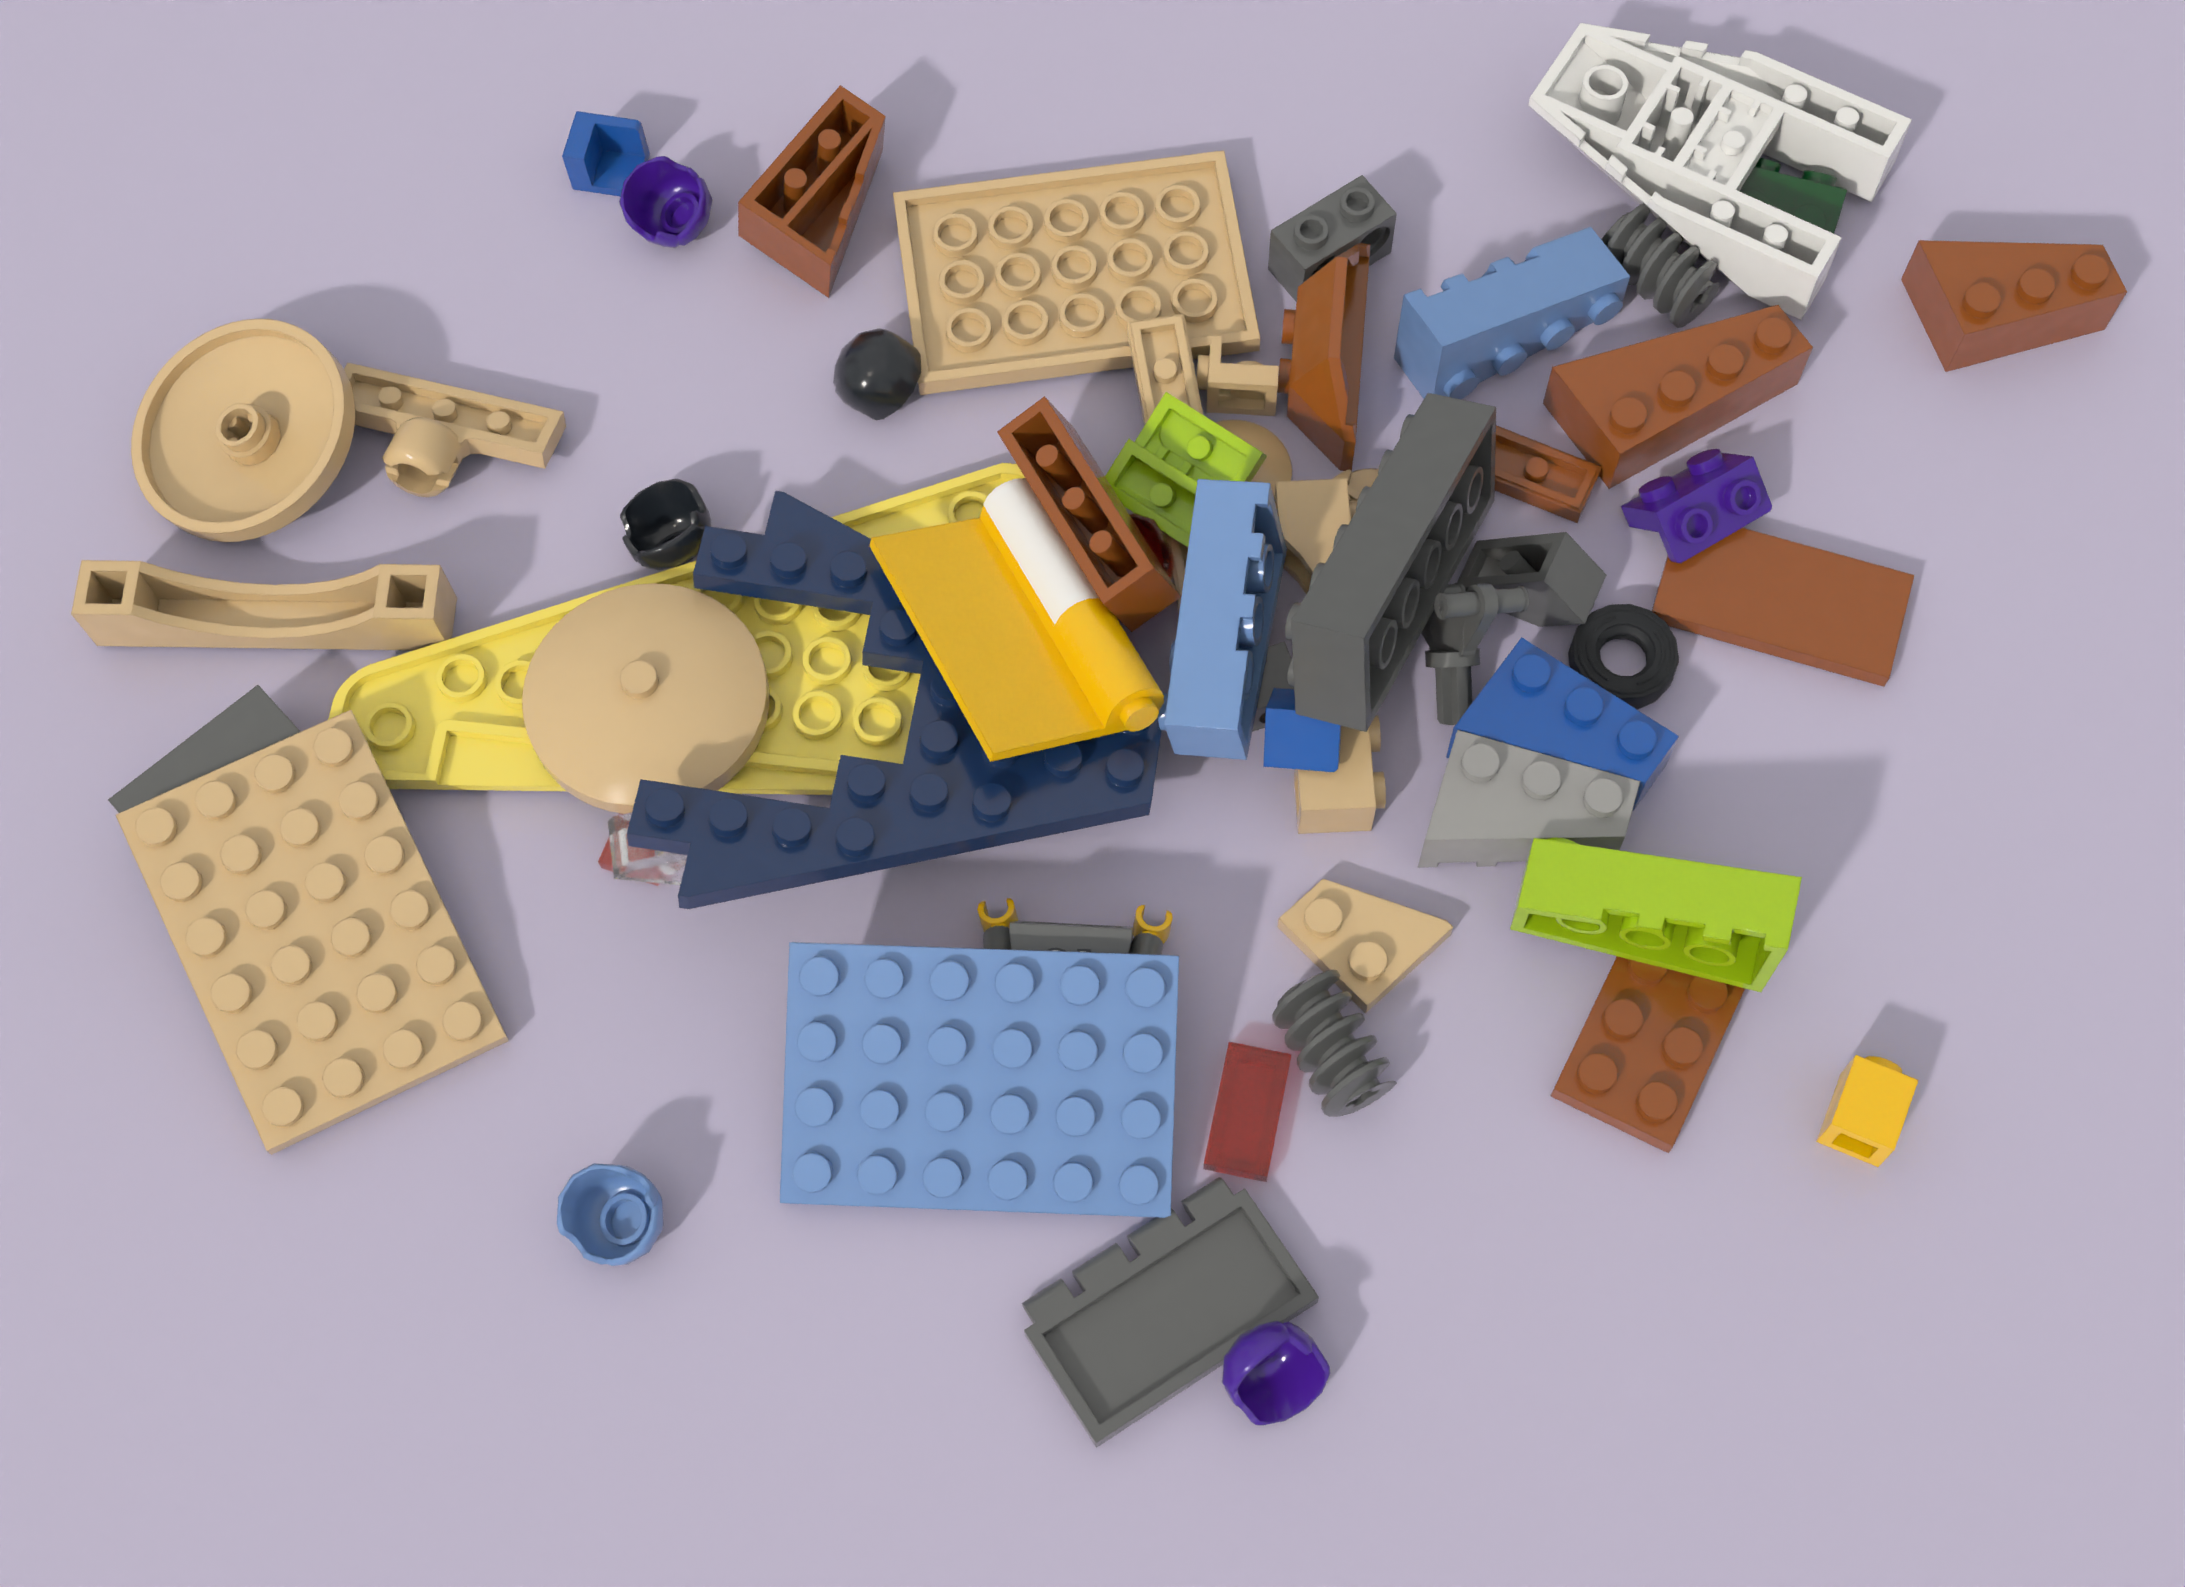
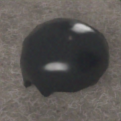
M878 328L858 333L841 349L835 364L833 384L836 387L835 392L843 403L874 420H883L899 410L914 392L921 375V355L917 348L889 330Z
M678 478L656 482L638 492L622 509L620 519L626 535L622 536V540L627 550L641 566L653 570H664L688 563L698 555L705 526L712 527L710 513L696 487Z

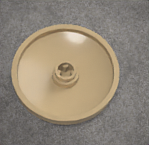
M247 319L231 322L202 334L180 349L162 367L149 385L138 408L132 431L131 457L135 478L140 490L151 506L164 518L183 531L202 539L218 542H239L265 536L285 527L307 512L324 495L345 462L355 426V402L348 376L338 359L321 342L305 330L283 321Z
M655 583L636 584L604 592L580 604L566 614L553 626L535 651L527 670L522 696L523 718L528 737L539 760L551 777L579 800L594 807L621 814H632L640 779L718 791L744 767L758 746L765 729L770 704L766 668L760 649L746 625L725 605L712 597L681 586Z

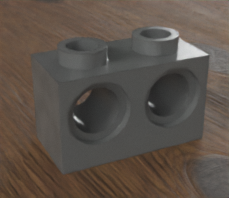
M1361 175L1271 230L1268 270L1297 302L1298 287L1335 257L1358 243L1371 244L1369 266L1390 254L1397 213L1367 179Z

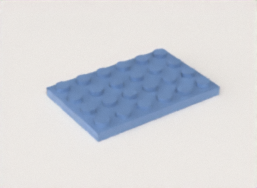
M789 942L780 1203L1159 1218L1171 1216L1179 955Z

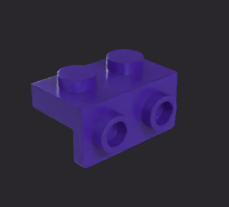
M1710 449L1694 455L1686 462L1687 469L1673 477L1663 476L1645 483L1639 488L1638 492L1640 495L1621 506L1628 526L1659 532L1670 561L1676 563L1686 561L1771 511L1772 504L1753 456L1721 453L1720 449Z

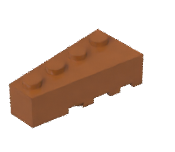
M1775 305L1553 366L1543 404L1584 458L1602 467L1599 477L1610 489L1797 385L1813 346L1780 306Z

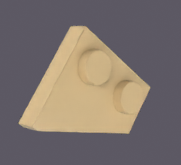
M1322 879L1278 918L1277 926L1323 972L1333 969L1338 970L1340 978L1335 984L1343 992H1350L1353 997L1352 1001L1365 1014L1450 937L1453 926L1444 919L1326 879Z

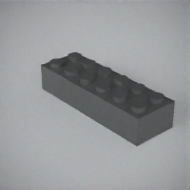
M1427 393L1415 415L1408 414L1406 416L1398 443L1393 450L1385 451L1380 462L1377 478L1371 487L1365 486L1362 489L1358 498L1356 513L1348 525L1342 524L1339 527L1335 536L1332 553L1326 563L1320 562L1316 565L1311 577L1308 593L1301 603L1295 602L1288 613L1285 637L1287 640L1292 641L1293 657L1289 665L1287 680L1288 685L1294 687L1296 714L1367 732L1434 611L1436 595L1444 593L1494 502L1495 406Z

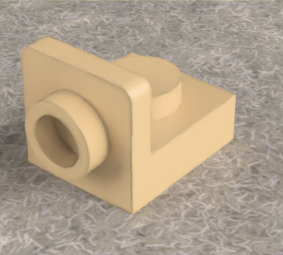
M1211 335L1210 355H1198L1197 363L1198 390H1207V413L1275 416L1279 366L1263 365L1256 361H1241L1236 364L1221 363L1222 335Z

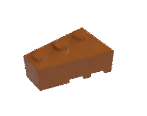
M840 85L738 201V236L828 298L883 152L886 116Z
M1919 240L1901 278L1945 372L2105 330L2127 293L2105 247L2097 244Z

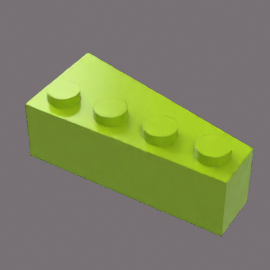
M1533 838L1525 863L1510 929L1762 992L1788 950L1802 877L1586 846L1565 838Z

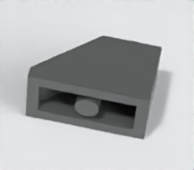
M1567 532L1476 541L1457 583H1462L1465 592H1467L1470 585L1479 583H1490L1495 589L1525 587L1529 594V606L1526 612H1510L1506 614L1538 627L1585 624L1607 575Z

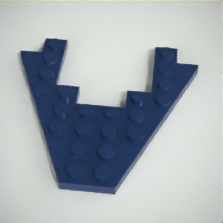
M775 491L765 535L705 526L693 572L694 588L870 615L862 651V665L921 674L903 764L841 755L830 808L640 779L627 830L628 846L687 855L678 892L679 908L693 909L1147 816L1150 814L1162 732L1159 728L1158 717L1150 726L1140 731L1130 732L1127 730L990 762L869 546L871 539L791 495Z

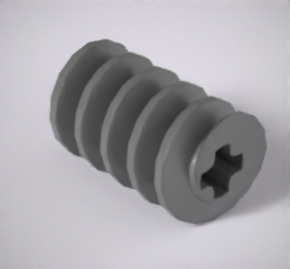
M1643 203L1619 218L1601 240L1630 275L1628 285L1637 284V293L1644 300L1653 299V307L1660 314L1670 313V322L1675 327L1681 328L1699 316L1716 296L1720 284L1719 282L1713 283L1711 278L1718 265L1713 260H1710L1698 269L1695 268L1694 264L1700 255V249L1695 245L1680 255L1677 251L1682 244L1683 237L1678 232H1675L1665 240L1660 238L1667 224L1661 218H1657L1646 226L1644 223L1649 216L1650 209Z
M1334 969L1314 975L1290 988L1279 999L1278 1006L1272 1014L1275 1026L1280 1029H1289L1285 1034L1286 1046L1293 1051H1301L1297 1057L1299 1069L1305 1073L1314 1072L1309 1079L1311 1091L1317 1095L1327 1094L1321 1102V1109L1329 1117L1354 1113L1381 1098L1397 1084L1396 1081L1380 1083L1377 1078L1390 1064L1386 1057L1367 1061L1365 1057L1376 1045V1037L1369 1035L1355 1039L1352 1034L1364 1022L1363 1014L1356 1013L1344 1017L1341 1015L1340 1011L1353 998L1351 993L1345 991L1330 995L1328 989L1340 978L1338 970Z

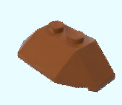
M1358 243L1338 255L1302 283L1297 291L1296 310L1284 309L1281 344L1293 345L1292 359L1280 358L1277 393L1288 394L1287 417L1340 471L1350 469L1351 472L1356 444L1371 245Z

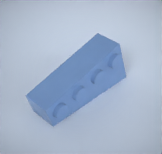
M1585 228L1533 247L1526 256L1525 261L1519 264H1515L1509 257L1492 262L1487 272L1478 279L1468 281L1463 273L1445 279L1441 285L1443 291L1427 297L1421 288L1404 294L1394 359L1423 399L1427 393L1463 399L1484 380L1496 374L1500 376L1508 375L1518 369L1526 358L1545 348L1547 350L1557 349L1582 328L1592 323L1601 325L1611 320L1623 306V299L1630 275L1593 228Z
M1197 480L1176 640L1173 641L1170 650L1169 668L1171 676L1168 693H1163L1164 703L1158 714L1159 728L1166 730L1174 754L1247 760L1287 552L1270 483Z

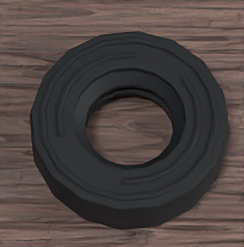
M1612 604L1591 612L1585 624H1580L1576 628L1568 651L1570 668L1637 710L1656 702L1671 686L1679 663L1677 640L1667 623L1651 610L1632 604ZM1622 638L1634 641L1645 653L1646 666L1639 673L1632 676H1620L1612 673L1604 666L1600 655L1601 648L1607 642Z

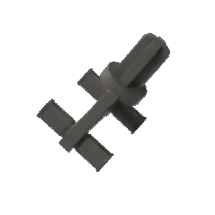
M1462 583L1448 584L1444 593L1436 595L1434 601L1435 609L1421 634L1429 646V650L1425 651L1426 667L1435 668L1437 720L1440 724L1456 725L1472 704L1471 666L1480 665V648L1477 647L1497 614L1526 612L1529 606V594L1525 587L1495 589L1490 583H1479L1470 585L1467 592H1465Z

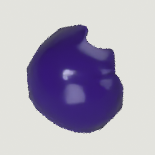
M658 156L634 168L623 182L619 203L625 221L634 231L648 242L663 247L676 248L679 245L685 246L699 236L708 224L713 200L705 180L700 178L692 168L676 163L666 156Z
M1273 1321L1259 1324L1237 1338L1224 1356L1222 1383L1231 1401L1246 1414L1255 1425H1267L1286 1421L1306 1410L1323 1392L1330 1375V1366L1313 1338L1299 1326L1290 1322L1281 1323Z

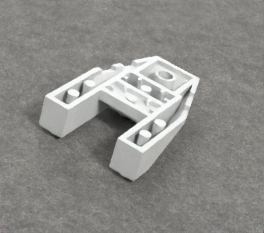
M1580 23L1531 95L1528 105L1639 204L1644 203L1650 209V213L1656 218L1664 220L1671 231L1674 233L1678 232L1683 237L1684 242L1690 247L1696 245L1700 249V255L1707 261L1713 260L1718 265L1716 269L1748 296L1770 306L1779 305L1785 313L1802 320L1827 277L1842 237L1739 192L1761 155L1765 154L1801 171L1810 170L1834 176L1837 178L1835 186L1846 189L1848 192L1872 202L1896 161L1912 119L1758 52L1745 50L1741 57L1706 52L1708 47L1706 43L1686 40L1681 48L1649 42L1650 34Z

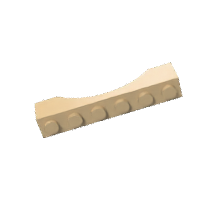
M1347 478L1276 481L1274 500L1287 548L1284 569L1299 583L1305 594L1309 591L1311 577L1316 565L1320 562L1326 563L1332 553L1335 536L1339 527L1342 524L1348 525L1356 513L1358 500L1349 501ZM1378 715L1374 717L1367 732L1341 726L1340 763L1337 771L1324 772L1295 769L1294 789L1298 834L1372 831L1376 809H1383L1386 805L1384 772H1373L1371 753L1380 752L1381 747Z
M81 560L71 615L97 646L417 650L452 638L457 596L441 565L379 564L362 573L336 580L307 584L273 585L204 578L169 570L143 561Z

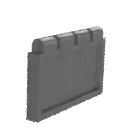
M1221 1177L1216 1178L1181 1201L1186 1213L1192 1220L1187 1226L1183 1225L1175 1211L1171 1208V1216L1165 1218L1155 1217L1127 1235L1130 1245L1138 1256L1131 1262L1120 1246L1115 1243L1074 1269L1072 1274L1083 1291L1078 1296L1074 1297L1060 1278L1022 1303L1024 1310L1033 1323L1024 1330L1026 1338L1096 1448L1222 1366L1225 1354L1241 1334L1259 1324L1273 1321L1289 1322L1318 1303L1319 1296L1245 1188L1234 1195Z

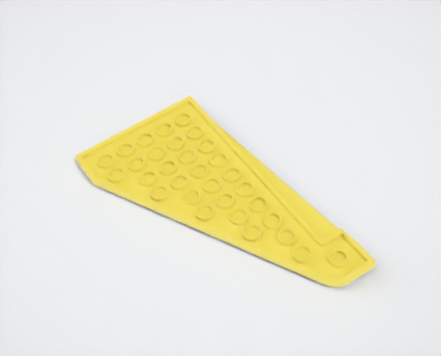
M1000 463L831 518L870 539L876 536L979 518L987 496L996 487L1004 482L1025 477L1017 464ZM692 561L367 665L352 674L340 686L334 696L328 720L352 710L389 789L566 791L544 768L530 742L524 724L522 710L523 687L527 670L535 651L556 623L574 608L597 595L636 584H670L701 592L731 610L746 625L760 649L768 676L770 704L767 722L759 744L744 767L718 791L735 794L832 795L841 755L903 764L921 674L862 665V651L870 615L694 588L693 582L696 561Z

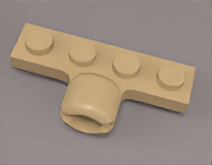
M348 362L344 368L354 395L355 425L394 434L382 457L386 464L387 476L397 487L418 497L429 498L444 492L451 483L462 460L470 454H483L545 469L566 428L563 411Z

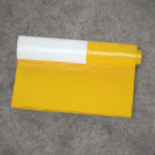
M1026 478L1013 479L996 487L987 496L979 518L871 537L869 546L990 762L1127 730L1130 732L1140 731L1150 726L1157 719L1159 710L1164 703L1162 691L1116 616L1101 602Z

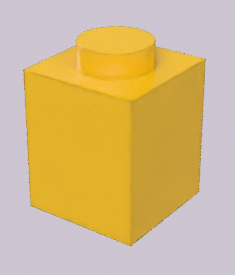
M1855 1055L1839 1076L1816 1142L1879 1167L1895 1150L1919 1080L1902 1074V1069L1890 1060L1876 1056L1863 1058Z

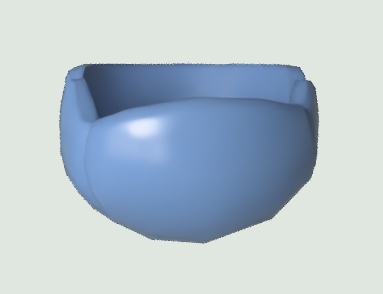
M593 1163L573 1174L558 1196V1230L561 1235L568 1238L577 1247L583 1258L600 1265H627L649 1253L664 1226L662 1197L656 1186L644 1174L634 1168L624 1165Z

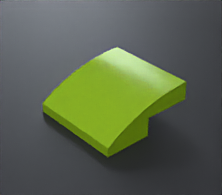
M1165 392L1135 442L1131 439L1127 440L1105 477L1124 507L1188 547L1197 480L1251 482L1267 458V455L1168 392Z

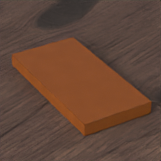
M1741 528L1682 563L1670 561L1667 554L1652 612L1673 628L1885 687L1890 678L1914 575Z

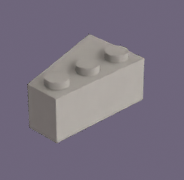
M1457 730L1424 840L1418 868L1437 867L1438 863L1476 862V867L1496 866L1497 862L1526 861L1533 838H1565L1580 845L1620 850L1626 836L1640 781Z

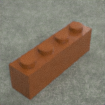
M1045 396L997 431L1101 602L1131 632L1181 597L1075 428Z

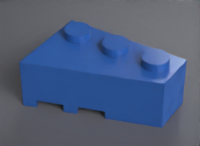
M1521 637L1454 726L1446 758H1449L1457 730L1606 771L1640 781L1632 810L1634 811L1666 767L1679 736Z

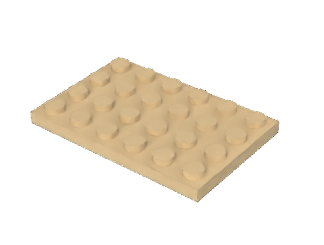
M1224 150L893 192L913 346L917 348L921 355V375L918 380L920 395L1133 368L1127 335V322L1182 313L1185 316L1193 360L1198 359V355H1210L1211 335H1222L1221 356L1260 351V334Z
M352 710L346 711L115 815L264 1147L271 1155L509 1041Z

